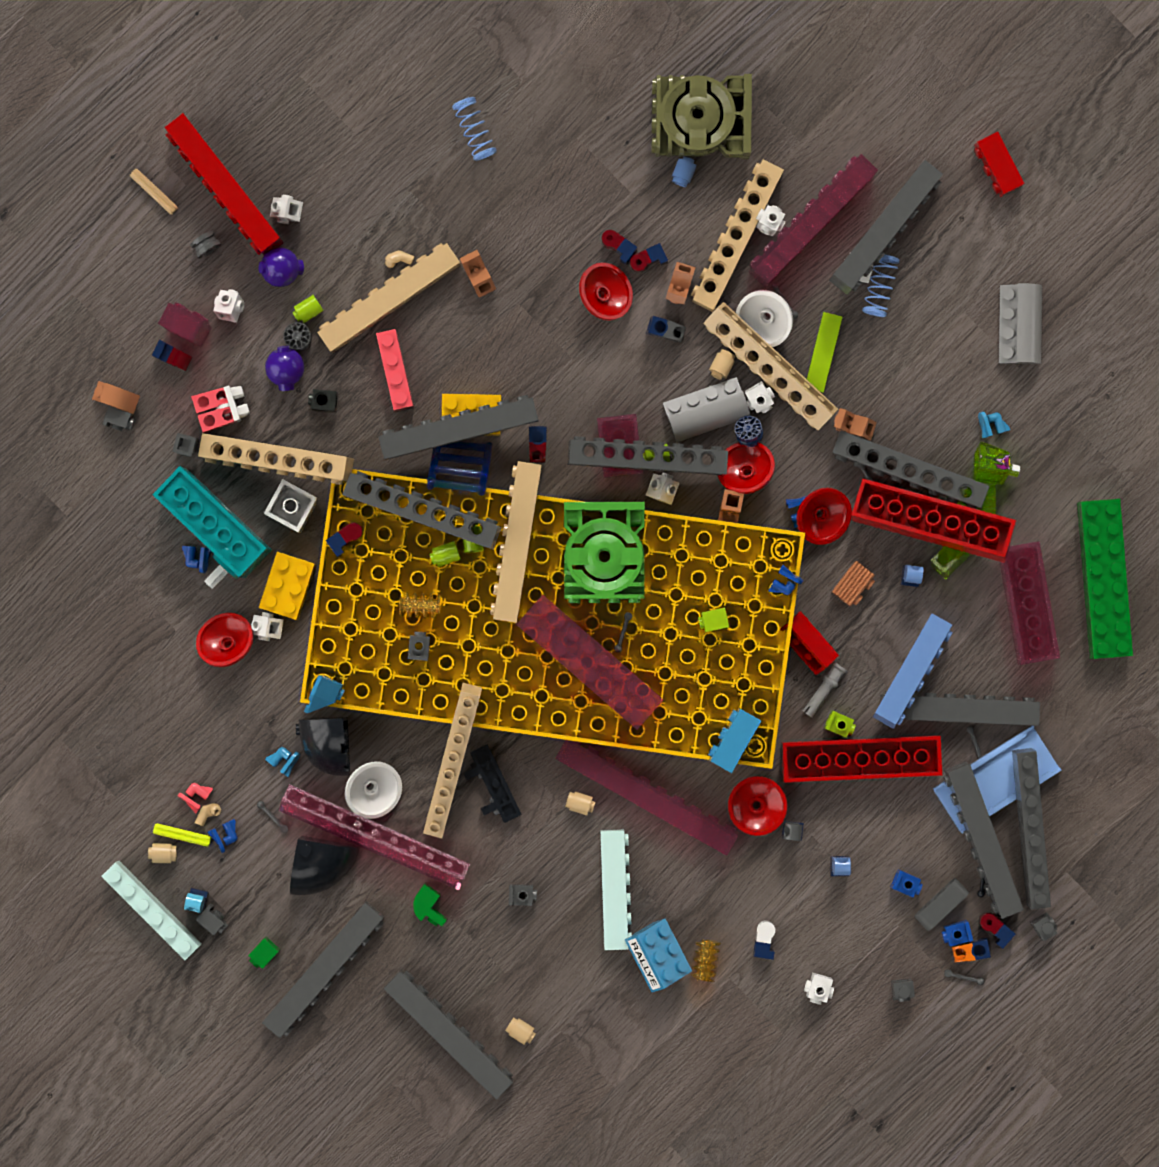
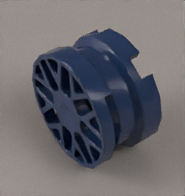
M744 416L736 422L735 434L738 442L742 446L754 447L758 445L759 441H762L763 429L756 417Z

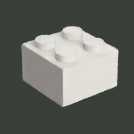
M282 479L264 514L301 533L319 498Z

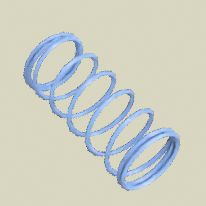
M469 97L458 101L452 108L453 110H458L455 115L456 117H466L460 122L459 126L470 127L464 132L463 136L473 137L468 142V146L477 147L472 152V156L475 161L493 155L497 150L493 147L483 150L476 155L473 154L476 150L493 140L477 145H469L475 138L489 132V130L474 135H465L473 127L485 122L483 120L472 125H461L469 117L481 112L479 110L469 115L457 116L461 110L477 102L475 97Z
M884 255L879 263L884 265H875L873 268L889 267L898 269V267L884 262L898 264L900 260L890 255ZM873 269L876 273L880 275L871 276L870 280L880 286H869L867 288L869 292L877 296L865 297L866 302L874 306L863 307L862 311L870 315L886 317L887 313L879 309L888 310V308L874 304L868 301L867 298H882L890 300V298L877 294L871 291L869 288L875 287L893 289L892 287L880 284L872 280V278H896L883 274Z

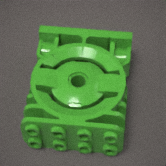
M564 502V528L571 534L564 554V599H568V603H580V599H588V603H601V599H608V603H621V599H628V603H641V599H645L644 549L637 535L644 528L645 502ZM582 511L600 512L603 515V518L594 519L582 525ZM626 511V524L615 519L606 518L608 512ZM569 527H578V529L574 533ZM631 527H639L635 532L631 529ZM605 530L617 533L626 543H635L636 548H625L621 540L610 534H599L592 537L585 544L584 548H572L573 543L582 544L594 532ZM607 551L610 554V560L607 562L600 561L599 553ZM572 565H584L589 574L599 579H610L617 576L624 569L625 565H637L636 569H627L615 581L604 583L592 580L583 570L573 569Z

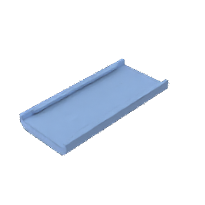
M1033 725L970 764L989 816L1016 800L1012 750L1032 748L1037 752L1039 784L1061 771ZM943 781L934 787L933 790L958 830L963 834V831L966 829L964 824H961L958 820L957 813L959 810L957 805H953L950 798L952 791Z

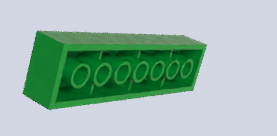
M1108 499L1078 502L1077 510L1089 658L1133 656L1121 500Z

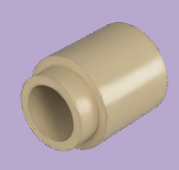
M721 349L709 368L712 372L711 376L719 380L727 378L735 363V355Z
M575 791V793H569L565 807L570 808V811L587 816L588 812H593L595 802L592 801V796Z
M153 843L152 847L148 848V859H152V863L176 862L177 846Z
M514 1017L505 1030L509 1033V1036L523 1045L526 1042L530 1044L536 1034L533 1032L534 1027Z

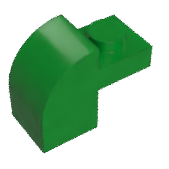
M424 883L414 898L413 909L415 915L420 921L427 915L429 917L427 920L436 927L438 924L443 926L447 918L432 907L441 894L426 883Z

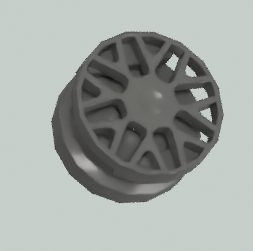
M213 230L202 234L190 244L197 251L196 255L199 259L203 258V254L205 257L210 255L216 248L218 249L222 245L219 239L217 240L213 237L215 234Z
M293 322L285 328L283 339L291 349L302 351L310 345L312 334L305 324Z

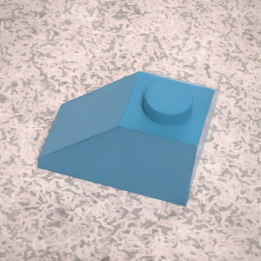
M318 675L308 698L310 702L306 705L304 712L310 713L334 704L337 700L340 701L345 692L342 689L344 684L326 676Z

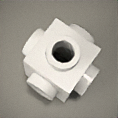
M282 195L281 198L273 197L270 217L276 218L277 222L282 224H289V221L300 222L303 202L294 200L289 195Z
M768 205L765 210L761 208L756 217L759 220L756 228L766 235L773 236L776 231L780 232L786 222L783 220L785 214L782 213L779 207L774 205Z
M220 290L219 295L215 298L213 311L219 319L237 323L240 313L244 310V301L235 290Z
M762 381L745 390V394L748 397L746 402L751 411L755 409L757 413L762 412L763 414L773 408L771 405L774 404L773 398L775 395L770 387L766 388ZM763 397L764 399L759 401L757 398Z
M662 472V475L653 473L646 496L672 505L679 482L672 480L673 476Z
M262 612V616L254 615L251 624L253 634L258 635L259 640L270 641V638L280 639L284 620L273 618L274 614Z
M812 972L811 979L806 981L804 992H807L806 996L810 998V1002L820 1005L822 1002L827 1003L828 998L831 999L834 987H831L833 979ZM822 987L821 991H816L817 988Z

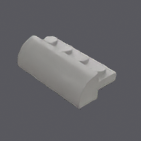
M1029 283L1000 285L999 363L1041 364L1042 285Z
M737 377L663 403L676 443L735 423L744 416H750L749 408Z

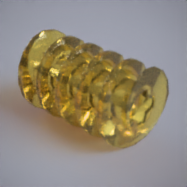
M408 592L405 593L404 597L400 593V617H403L406 611L408 617H411L413 612H415L416 618H419L422 612L424 618H427L429 613H431V617L435 619L437 613L440 615L441 595L438 594L436 599H434L430 593L428 599H426L424 593L421 594L420 598L417 597L415 592L412 598H410Z
M702 939L701 942H696L695 944L701 948L694 951L699 957L693 958L698 965L692 966L697 973H693L691 976L697 980L715 982L711 977L716 976V973L712 970L716 969L717 965L712 962L718 961V957L713 954L720 952L715 946L721 945V942Z

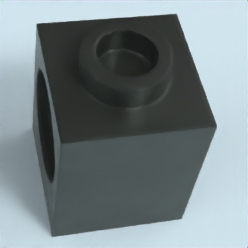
M313 389V394L309 393L308 405H311L312 410L336 412L338 392ZM322 395L328 398V402L324 406L318 404V398Z

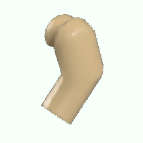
M398 250L386 256L385 265L393 268L400 261L412 265L415 256Z
M216 803L202 806L195 823L204 826L208 817L220 815V806Z

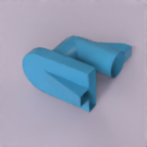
M980 412L978 414L982 438L993 435L989 423L994 422L997 434L1010 430V427L1002 420L1000 413L996 412L986 415L985 412Z
M280 747L276 753L266 757L265 760L274 767L279 764L282 758L287 760V763L280 772L289 777L293 766L300 758V753L295 752L292 755L286 748Z

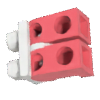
M226 386L191 396L204 434L240 422L241 418L250 414L247 403L237 406L235 402L236 399L245 397L241 386L232 388Z

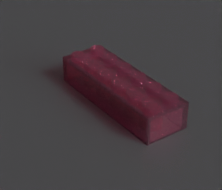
M1040 541L1010 546L1005 563L1000 562L1017 663L1018 665L1058 659L1060 658Z

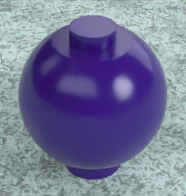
M274 248L268 251L259 262V272L270 285L285 287L292 284L298 275H303L304 263L302 260H298L292 251L286 248Z
M279 346L277 350L268 356L265 363V372L269 380L278 385L279 391L294 390V384L300 381L304 374V361L300 354L293 349H289V346Z

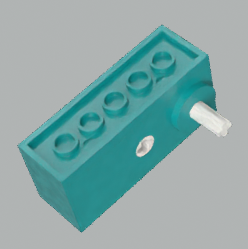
M179 466L152 494L214 553L212 557L220 565L204 581L212 589L228 573L235 579L239 577L246 578L272 551L264 541L184 467Z

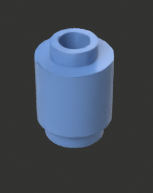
M685 156L683 159H678L672 174V182L682 187H687V184H690L697 166L694 164L693 159Z

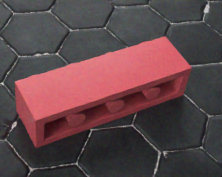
M396 329L376 333L393 410L397 412L414 408Z

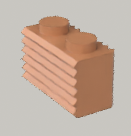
M855 561L831 593L849 607L853 604L856 606L863 598L860 595L865 588L869 590L875 582L873 580L875 575Z

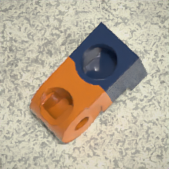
M987 938L952 946L955 962L991 958Z

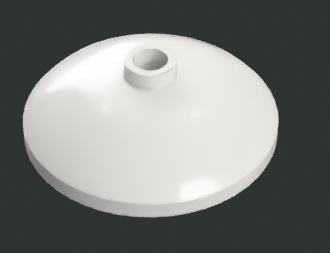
M758 290L749 293L740 301L736 310V314L771 347L781 344L792 330L793 315L788 303L780 295L772 291ZM766 313H769L771 318L766 317Z
M370 762L360 766L349 777L345 787V799L349 808L356 815L368 819L378 818L389 813L398 803L402 793V781L398 772L392 766L383 762Z

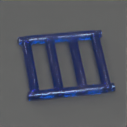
M459 441L433 448L427 489L432 490L435 487L478 492L481 496L485 495L493 444L491 442L478 444ZM441 447L484 452L482 458L440 453ZM440 460L482 465L481 471L442 467L438 466V462ZM436 474L477 478L480 480L479 485L436 480Z

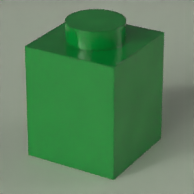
M266 936L248 955L251 958L249 961L256 968L260 966L263 969L281 949Z

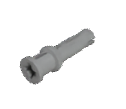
M836 662L832 663L833 667L827 675L823 676L822 680L824 681L802 710L811 718H813L831 690L838 687V682L844 673H848L846 669Z

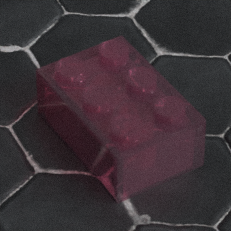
M177 302L174 305L168 303L158 322L165 330L199 347H202L212 328L208 324L209 320L195 311L191 314L189 309Z
M636 414L597 418L599 438H605V442H613V439H622L627 444H633V441H639ZM605 448L604 456L612 458L613 450ZM625 449L623 452L624 457L631 460L633 452ZM602 467L603 478L643 474V470Z

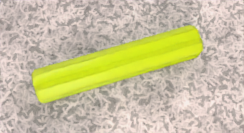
M157 823L153 829V833L156 835L206 847L211 843V836Z

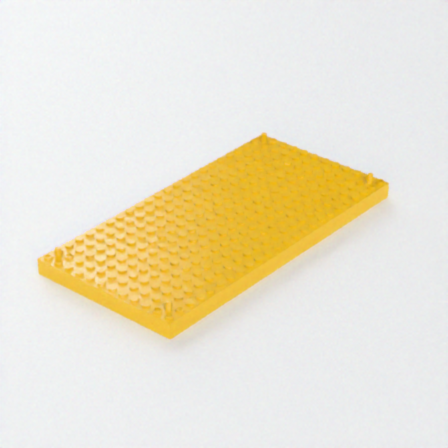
M352 469L353 474H357V471L369 475L368 479L375 481L376 478L387 481L386 485L393 488L394 484L404 487V492L412 494V491L423 494V499L428 501L431 498L442 501V506L449 507V504L459 507L461 508L460 512L467 514L468 511L479 515L478 519L485 521L486 518L498 521L497 525L502 528L494 550L484 547V551L464 553L463 539L343 496L342 494L347 482L343 481V485L331 483L300 698L301 703L309 704L308 698L318 675H323L344 684L342 689L345 692L341 700L328 705L329 707L452 724L462 684L466 683L482 687L472 727L709 760L711 757L708 753L712 746H717L721 739L718 736L723 727L728 728L730 724L728 718L732 711H737L740 708L761 720V723L737 764L772 769L798 583L794 582L796 586L790 595L769 592L768 590L774 579L785 585L788 580H791L779 573L783 564L799 577L805 533L644 510V528L637 535L644 549L645 599H641V603H628V599H621V603H608V599H601V603H588V599H580V603H568V599H564V554L571 534L564 528V502L583 501L537 495L518 621L515 623L493 619L494 615H490L491 604L496 603L497 595H493L495 583L499 584L500 576L496 575L498 563L502 564L503 556H499L501 544H505L506 536H502L504 524L508 525L509 517L505 516L507 504L511 505L512 497H509V491ZM368 484L364 487L363 492L365 495L371 492V485ZM385 491L382 494L383 501H387L390 498L389 491ZM408 498L401 499V508H405L408 505ZM425 504L420 505L418 508L420 515L425 514L427 511ZM444 511L438 512V521L445 519L446 514ZM582 511V525L591 520L603 518L600 512ZM626 511L608 512L606 518L615 519L626 524ZM462 517L455 521L457 528H461L464 525ZM350 523L359 524L363 529L362 537L359 540H352L342 549L345 553L337 557L326 540ZM569 527L574 533L578 529V527ZM631 527V529H632L634 532L639 528V527ZM605 530L594 532L582 544L573 543L572 548H584L585 544L592 537L599 534H610L621 540L625 548H636L635 543H626L617 533ZM455 541L461 560L438 567L437 564L433 565L429 555L433 553L432 548ZM607 551L599 553L600 561L607 562L610 560V554ZM572 565L573 569L583 570L592 580L604 583L615 581L627 569H636L637 565H625L624 569L617 576L610 579H599L589 574L584 565ZM725 608L729 627L705 632L704 628L700 629L698 617H702V612ZM629 612L632 614V618L628 622L623 638L622 651L618 653L614 650V647L618 644L625 621L624 615ZM788 623L787 629L782 632L780 628ZM414 632H426V637H431L429 661L408 659L410 635H414ZM417 642L415 647L417 650H421L423 645L421 642Z

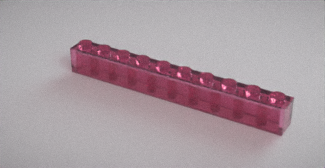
M564 741L555 757L556 760L722 854L728 855L739 836L735 833L736 829L728 824L725 827L718 823V818L711 814L708 817L701 814L702 809L693 804L691 807L685 805L684 799L677 795H674V797L666 794L668 790L659 785L656 788L649 784L650 780L640 775L638 778L632 775L634 771L624 765L622 768L616 766L615 763L617 761L608 756L605 759L600 757L598 750L590 746L586 749L581 746L582 742Z
M290 784L281 800L280 812L459 890L470 866L465 861Z

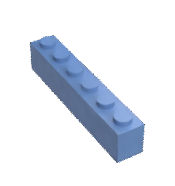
M934 614L930 615L873 718L893 729L896 724L901 725L906 716L903 714V711L906 707L910 709L915 700L912 697L915 690L919 692L924 684V681H922L924 674H930L934 667L931 664L934 657L938 659L943 651V648L940 647L943 641L948 642L953 633L950 631L952 624Z

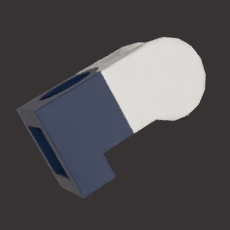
M762 921L758 924L753 951L754 957L774 960L775 952L770 950L771 938L775 934V927L770 921Z

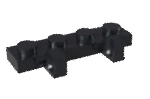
M488 744L471 751L470 755L474 763L470 764L472 769L464 772L463 775L466 780L475 776L483 779L492 797L489 798L490 804L480 808L483 815L485 816L491 812L494 815L500 814L504 823L522 815Z

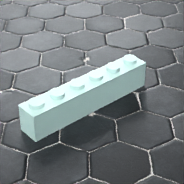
M624 829L600 830L604 949L626 950L628 945L625 939L632 935V932L628 933V925H631V913H627V905H631L630 893H626V885H630V873H626V865H629V854H625V846H629L628 834H624Z
M120 861L115 862L101 876L184 960L202 945Z

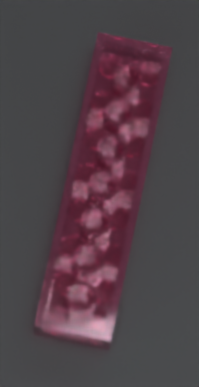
M862 154L858 158L854 155L845 166L846 170L844 172L840 170L831 180L832 184L830 186L826 184L819 191V198L817 200L812 198L805 206V212L803 214L799 212L790 222L791 226L789 228L785 226L778 233V240L776 242L771 240L764 248V254L762 256L758 254L750 262L749 266L751 268L749 273L764 288L788 266L876 175L878 169Z
M544 595L537 600L516 624L637 730L663 701L658 694Z

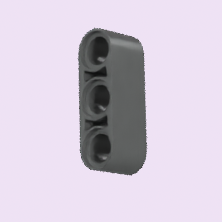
M954 878L928 901L914 917L927 931H930L969 894V891Z

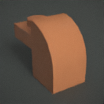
M478 250L460 258L462 266L479 298L496 290Z
M679 262L676 263L665 299L675 304H685L696 267Z
M98 381L92 400L134 414L140 396Z
M841 408L834 420V427L837 431H844L871 441L877 422L867 417L855 415Z
M724 490L718 521L738 523L744 494L732 490Z

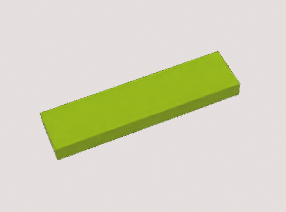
M823 312L806 378L821 393H824L842 321V316Z

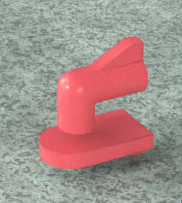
M192 783L185 793L191 798L196 793L206 800L213 789ZM179 793L177 795L188 804L195 814L201 808L200 805L184 794Z

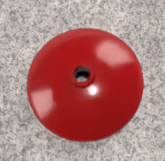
M596 263L587 268L581 276L579 283L580 297L584 306L592 315L602 320L611 321L622 317L628 312L633 300V291L629 279L622 270L609 263Z
M738 442L726 449L728 451L727 474L724 476L717 475L720 483L727 490L742 494L753 493L766 486L774 475L775 460L771 451L765 445L757 443L758 445L754 447H747L746 445L742 446Z
M820 488L813 491L802 501L798 509L796 521L799 532L805 533V539L817 545L836 541L845 533L851 521L852 508L849 499L841 491L834 488Z
M222 613L209 619L198 632L196 638L197 652L201 659L211 666H231L242 660L251 649L254 638L252 627L239 614Z
M753 776L740 781L733 788L728 800V812L735 826L744 833L755 836L766 835L776 830L782 824L787 812V800L783 790L776 782L766 777ZM756 801L760 802L758 809L753 807V803Z

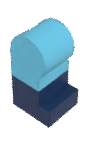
M191 888L185 900L184 910L197 913L203 912L209 892Z

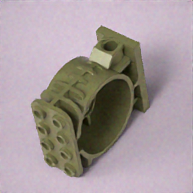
M752 74L727 76L721 83L713 78L700 75L684 77V75H680V77H673V75L661 77V75H657L656 79H653L652 94H656V98H652V114H656V117L652 118V133L655 134V138H652L651 153H655V157H702L719 150L726 158H750ZM687 88H689V94L679 101L675 116L679 128L689 135V145L685 144V135L677 129L672 117V110L676 100ZM707 89L711 90V93H713L719 99L723 107L722 124L719 127V129L713 135L710 136L711 144L706 145V135L710 134L717 127L720 119V109L717 101L711 95L707 94ZM733 98H742L741 112H736ZM699 110L703 113V117L696 119L692 113ZM734 122L741 124V136H730Z

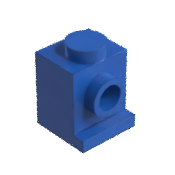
M898 869L890 887L914 898L915 894L919 895L923 884H920V878ZM907 881L912 883L910 888L905 887Z
M967 920L943 926L942 938L944 943H948L950 947L973 941ZM956 931L961 933L959 938L954 937Z

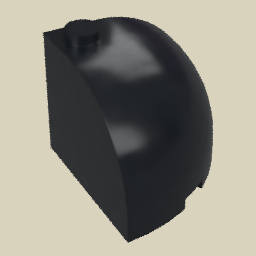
M348 717L300 719L299 723L296 724V735H300L302 748L308 760L324 773L335 776H351Z
M307 836L298 838L292 867L290 894H315L337 884L352 868L360 846Z

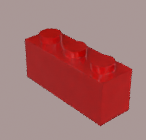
M998 131L976 142L974 152L978 159H982L984 163L983 170L987 176L991 177L993 181L992 188L996 194L999 193L1000 197L1025 184Z
M801 611L793 617L790 646L812 672L817 675L826 669L839 655ZM788 623L780 628L782 632L787 629Z

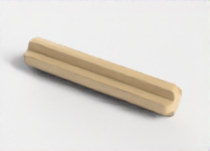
M138 169L133 170L130 177L169 214L175 213L178 207Z

